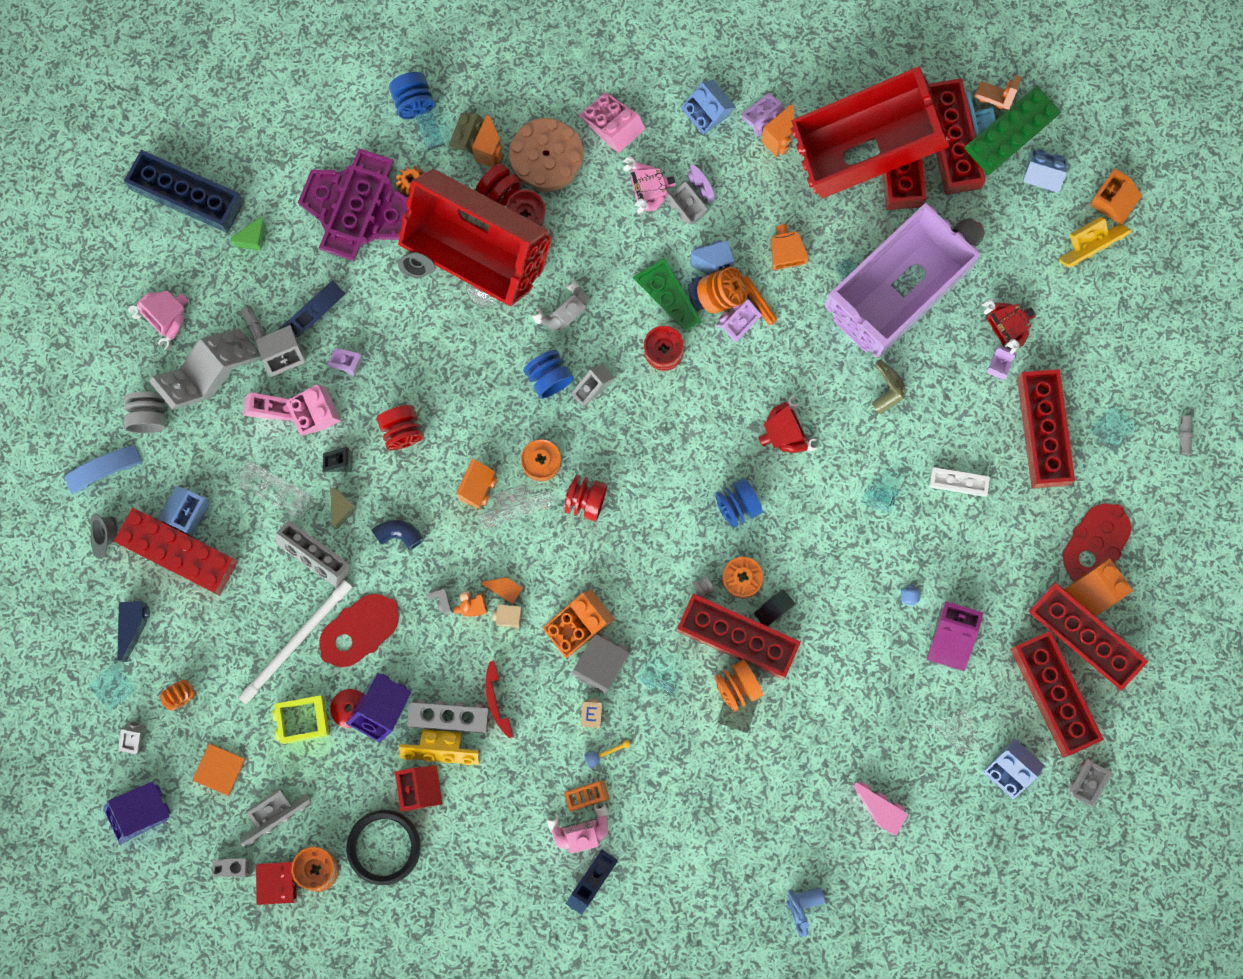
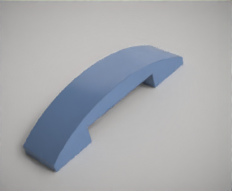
M133 445L91 460L71 471L64 478L70 493L73 494L89 487V484L122 469L127 470L142 463L136 446Z

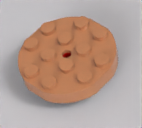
M541 118L533 120L519 129L510 144L509 159L511 168L523 184L537 191L551 192L562 189L573 182L583 165L582 142L572 127L557 119Z

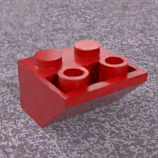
M437 765L394 771L401 812L443 805Z

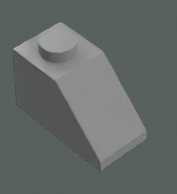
M602 364L591 369L571 394L582 407H585L602 393L615 377Z

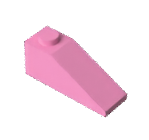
M253 392L245 396L243 415L263 419L294 421L285 402L289 399Z

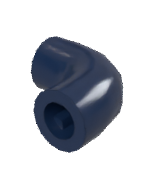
M388 520L371 529L381 545L393 538H398L405 544L408 550H412L424 541L421 533L411 523L403 520Z

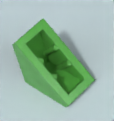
M260 217L232 236L230 240L238 248L262 250L266 225Z

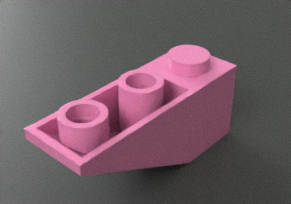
M855 782L853 787L876 825L892 835H897L908 816L904 812L905 808L898 803H894V805L887 801L888 797L880 792H877V794L870 791L871 787L864 782Z

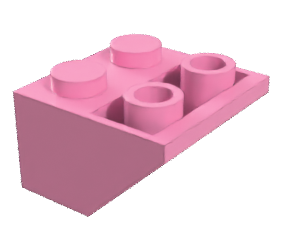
M319 384L285 401L301 436L327 429L341 421L327 388Z

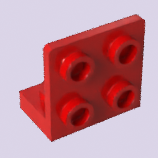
M292 862L256 865L257 905L297 903V883L294 881L291 873Z

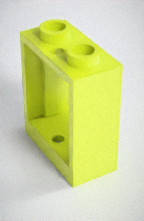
M323 696L274 704L275 709H272L274 721H277L275 736L276 740H279L281 744L330 736ZM314 703L318 731L286 737L282 709Z

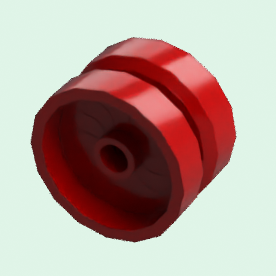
M500 163L485 173L477 184L475 191L506 206L508 199L513 193L521 189L522 181L516 175H510V170Z

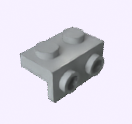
M686 181L672 194L668 193L666 195L669 199V205L674 210H678L680 213L679 217L685 224L694 225L710 211Z
M1087 758L1086 762L1081 763L1076 780L1073 779L1071 781L1069 793L1076 800L1094 808L1111 778L1112 772Z

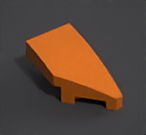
M500 577L480 583L510 604L515 602L523 589L507 577Z

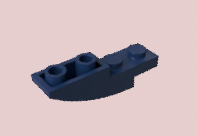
M334 280L330 281L277 330L291 325L298 338L346 293Z

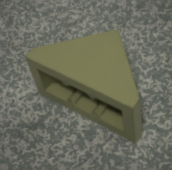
M330 488L331 524L334 529H339L357 508L335 488Z

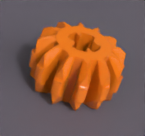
M407 166L406 171L400 169L401 175L396 176L398 181L396 183L397 188H400L401 194L406 193L407 197H409L411 183L408 181L411 182L412 179H416L424 174V171L422 169L418 170L417 166H414L412 169Z
M181 680L162 691L160 699L167 710L173 711L189 703L196 693L188 681Z

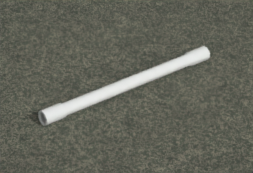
M345 580L340 583L332 595L277 656L238 696L246 705L272 674L329 611L352 589L349 583Z

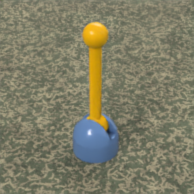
M625 740L623 744L600 754L594 751L584 754V757L591 769L599 764L601 757L624 747L629 748L631 743Z

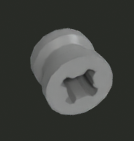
M706 575L702 576L701 580L692 582L698 596L702 598L708 593L712 594L715 592Z

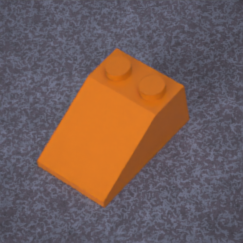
M1111 559L1102 561L1064 588L1096 616L1133 591Z

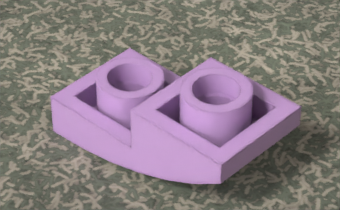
M690 165V172L687 173L690 184L693 183L695 189L701 187L702 199L705 198L707 203L714 202L715 194L709 181L695 165Z

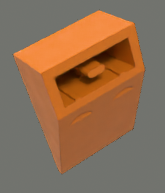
M591 589L579 595L546 624L543 629L564 657L568 658L590 641L595 634L598 635L608 627L615 618Z

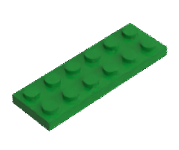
M1036 86L967 144L964 149L989 176L1061 112L1045 93Z

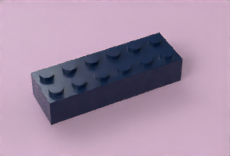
M140 150L124 179V183L130 190L226 233L229 232L245 202L240 193L143 150Z

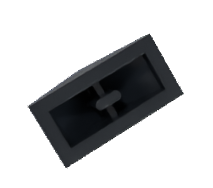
M348 447L323 453L322 472H352L353 453Z
M783 589L765 602L754 615L763 625L769 627L796 603Z

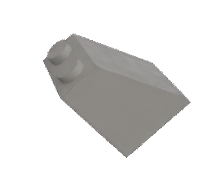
M595 634L573 669L572 676L607 696L630 653L627 652L628 648L618 643L616 646L611 643V639L606 635L600 634L598 636Z

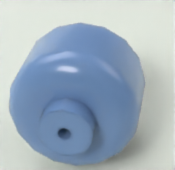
M907 585V588L901 589V601L908 605H916L920 601V590L915 588L914 585Z

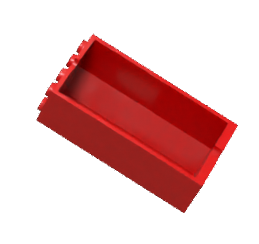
M920 66L791 120L793 124L791 132L794 138H797L798 144H796V147L804 159L801 161L805 172H808L809 177H807V181L815 194H819L822 199L950 147L948 135L931 90H929L930 86ZM876 139L880 154L854 165H848L844 162V154L849 149Z
M434 168L412 180L410 195L406 201L407 209L409 210L402 217L403 225L398 235L400 237L399 246L412 253L417 252L426 255L437 267L510 307L530 293L533 288L532 283L536 280L537 276L540 277L544 270L553 240L548 235L549 231L546 228ZM460 210L489 225L488 231L464 219Z

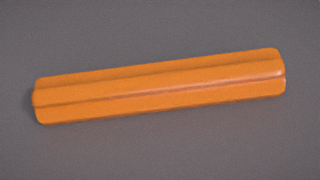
M745 276L748 296L767 324H774L777 321V317L751 279Z

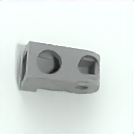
M252 858L212 860V877H252Z

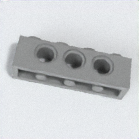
M290 520L276 532V544L334 587L337 588L349 575L350 564Z
M415 699V703L409 702L407 721L409 728L488 733L490 710L485 708L483 704H474L473 707H466V703L454 702V706L446 705L444 701H434V704H426L427 700ZM432 709L434 717L426 720L424 717L425 712ZM447 711L454 713V718L451 721L444 720V714ZM468 712L473 713V720L470 723H465L463 720L464 715Z

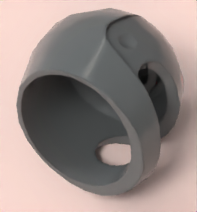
M973 218L961 220L952 229L955 233L961 232L966 241L974 246H978L985 235L983 225Z

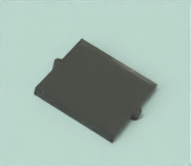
M744 696L746 706L742 707L737 700L736 703L739 710L736 712L723 702L717 723L728 726L731 730L737 729L748 733L758 700L752 702L747 696Z

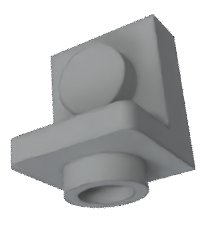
M441 587L430 590L429 594H426L429 601L439 598L437 601L439 612L443 611L444 615L453 614L445 589H441Z
M136 721L127 722L121 728L118 751L137 755L140 752L142 734L146 731V726Z

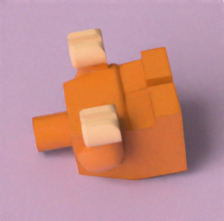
M470 591L463 592L460 595L462 601L460 606L454 607L455 614L462 613L463 616H478L488 612L484 594L479 593L475 598H471Z

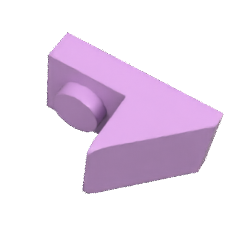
M335 348L327 365L334 369L343 370L355 377L362 362V356L356 352Z

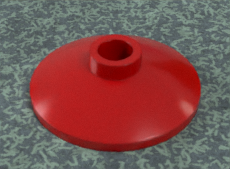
M346 689L335 695L330 705V713L336 724L344 728H352L346 722L363 693L355 689ZM348 704L352 706V710L349 712L345 710Z

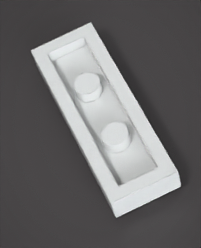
M933 467L931 469L929 487L986 497L988 495L990 477Z

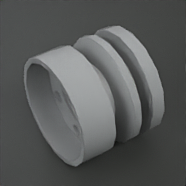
M134 392L124 395V410L129 412L124 415V429L133 433H154L165 430V415L159 413L165 410V405L163 404L165 400L162 396L155 392Z

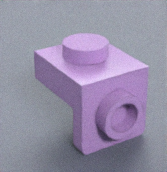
M998 346L991 359L987 373L1005 380L1016 353L1011 354V350Z

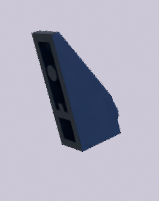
M143 601L119 602L117 661L127 662L147 623V618L150 617V608Z
M601 850L565 904L583 915L618 860L604 850Z

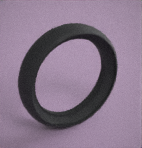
M377 810L359 819L351 829L346 845L347 858L353 871L361 879L375 885H391L408 876L415 868L421 850L420 837L413 823L401 813L392 810ZM381 819H389L399 823L407 831L411 841V852L406 864L396 873L387 876H379L368 872L359 862L356 853V844L361 831L371 822Z

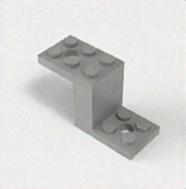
M235 329L200 338L180 369L152 376L149 382L173 410L212 398L233 368L260 360L261 355L240 329Z

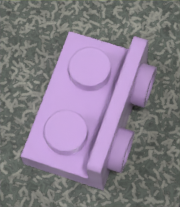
M768 93L741 113V117L753 127L755 135L760 136L763 134L764 126L784 111L783 104Z
M746 299L742 305L733 307L728 312L723 313L716 325L718 328H723L731 339L737 342L762 314Z

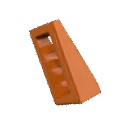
M597 781L564 792L569 812L610 800L605 781ZM596 787H598L600 798L598 797ZM588 789H591L594 800L590 799ZM582 791H583V794H584V797H585V801H586V802H584V803H583L582 798H581V795H580V792H582ZM572 794H576L578 805L574 804Z

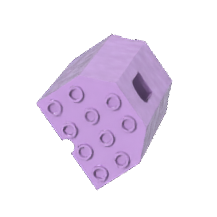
M926 203L833 289L825 303L828 312H833L834 322L863 351L868 353L871 350L873 355L878 358L975 266L980 257L978 249L974 245H970L960 232H953L950 229V222L942 219L936 209ZM920 265L925 270V278L903 298L891 284L910 266Z

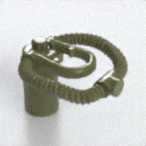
M880 359L876 362L875 367L882 373L891 390L872 402L876 411L882 414L903 400L907 390L898 373Z

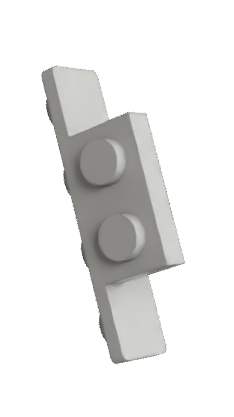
M279 788L247 809L246 814L252 820L255 827L240 836L241 845L244 847L247 844H253L258 840L259 836L264 833H270L275 829L276 825L288 821L297 811L305 810L311 803L310 795L306 793L290 803Z

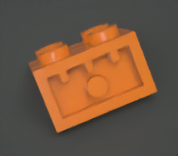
M1015 75L1013 80L1009 79L1006 89L981 81L974 97L983 103H992L999 109L1009 110L1022 77Z

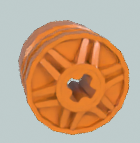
M733 267L703 276L697 286L700 303L704 309L713 314L742 305L746 301L748 294L744 277Z
M745 660L732 665L733 676L727 670H723L726 680H723L720 674L714 676L721 697L734 712L739 710L736 703L737 700L742 707L746 706L744 696H747L752 702L764 696L756 677Z
M308 847L301 850L295 856L292 862L291 873L294 881L300 887L312 892H322L335 884L339 875V866L336 858L331 853L319 847ZM315 866L321 867V869L319 870V875L313 873L315 871Z

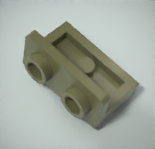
M461 113L449 146L453 149L467 150L474 155L472 146L484 119L478 114Z

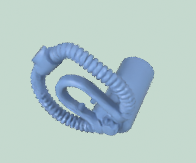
M821 888L795 894L792 889L788 891L789 901L786 902L787 907L791 908L796 930L802 937H806L809 933V924L803 909L825 903Z

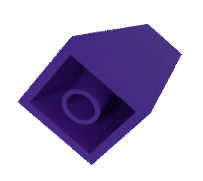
M377 672L367 685L346 724L380 743L393 731L411 691L403 684L390 680L387 675Z
M153 781L107 801L103 810L119 845L169 819L170 809L167 803H163L161 789L158 785L155 786Z

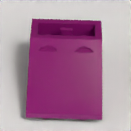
M945 601L940 608L926 660L965 671L984 613Z

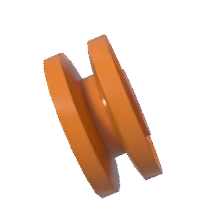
M544 439L528 443L521 455V465L525 474L532 480L539 482L548 481L555 477L561 467V456L557 446ZM539 457H542L543 459H546V460H544V464H540V462H536V461H539V460H538Z
M734 558L724 568L723 586L735 598H750L757 594L762 586V568L752 558ZM743 573L746 574L748 580L740 582V578L737 576H741Z

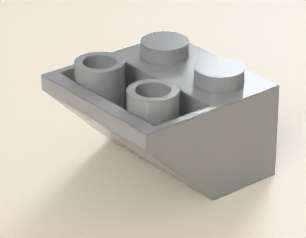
M291 325L256 339L262 361L270 377L306 362L307 358Z

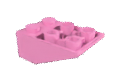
M606 92L579 115L609 147L618 153L645 130L639 114Z

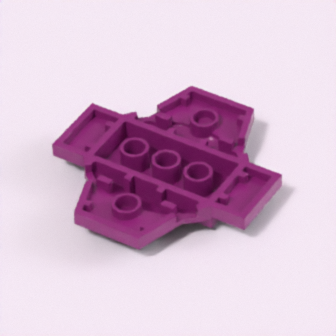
M359 148L353 164L346 166V169L341 172H335V170L310 171L298 204L318 219L325 230L319 245L321 251L355 262L360 247L363 248L364 244L373 240H399L400 237L398 235L403 225L402 217L409 209H407L406 205L407 198L393 189L388 178L394 165L393 159Z

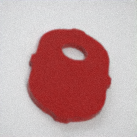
M1096 505L1086 513L1081 523L1075 526L1072 531L1073 536L1063 552V564L1070 575V579L1073 581L1077 580L1104 560L1111 559L1114 563L1120 559L1121 551L1131 534L1130 519L1121 505ZM1090 551L1094 554L1095 563L1093 566L1085 567L1080 564L1079 555L1081 552Z
M371 594L362 597L351 607L344 608L340 615L329 623L321 633L319 647L322 660L337 667H349L358 663L369 653L377 651L379 645L388 639L397 628L399 614L397 610L398 604L395 600L383 595ZM344 634L350 636L352 639L350 649L339 651L335 645L338 636Z

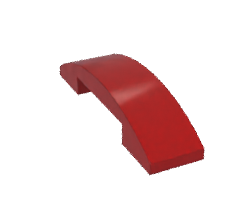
M493 660L489 662L486 673L488 705L499 728L509 739H513L514 736L509 718L501 719L492 685V683L500 680L496 664Z

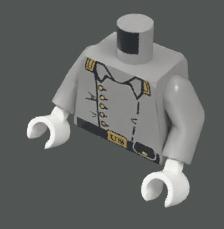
M571 278L572 283L570 285L565 284V287L573 293L567 301L549 317L545 316L541 309H537V315L532 314L531 316L537 324L542 323L551 330H559L561 332L587 308L585 305L589 301L588 295Z

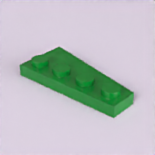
M665 258L633 276V279L685 332L702 323Z

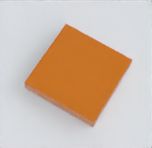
M209 744L192 781L230 796L246 759Z

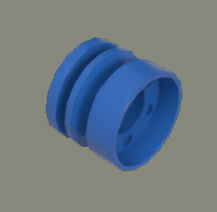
M405 73L393 79L389 84V90L395 101L397 113L402 119H413L425 115L435 106L423 73Z
M550 350L537 356L523 369L525 375L529 376L528 380L536 382L534 389L541 399L548 398L563 390L574 380L568 367H561L564 360L560 358L557 350Z
M744 477L732 483L733 493L727 487L723 488L724 495L721 491L715 492L717 506L724 519L728 521L732 528L738 526L737 519L741 524L745 523L743 513H746L751 519L763 513L756 493Z

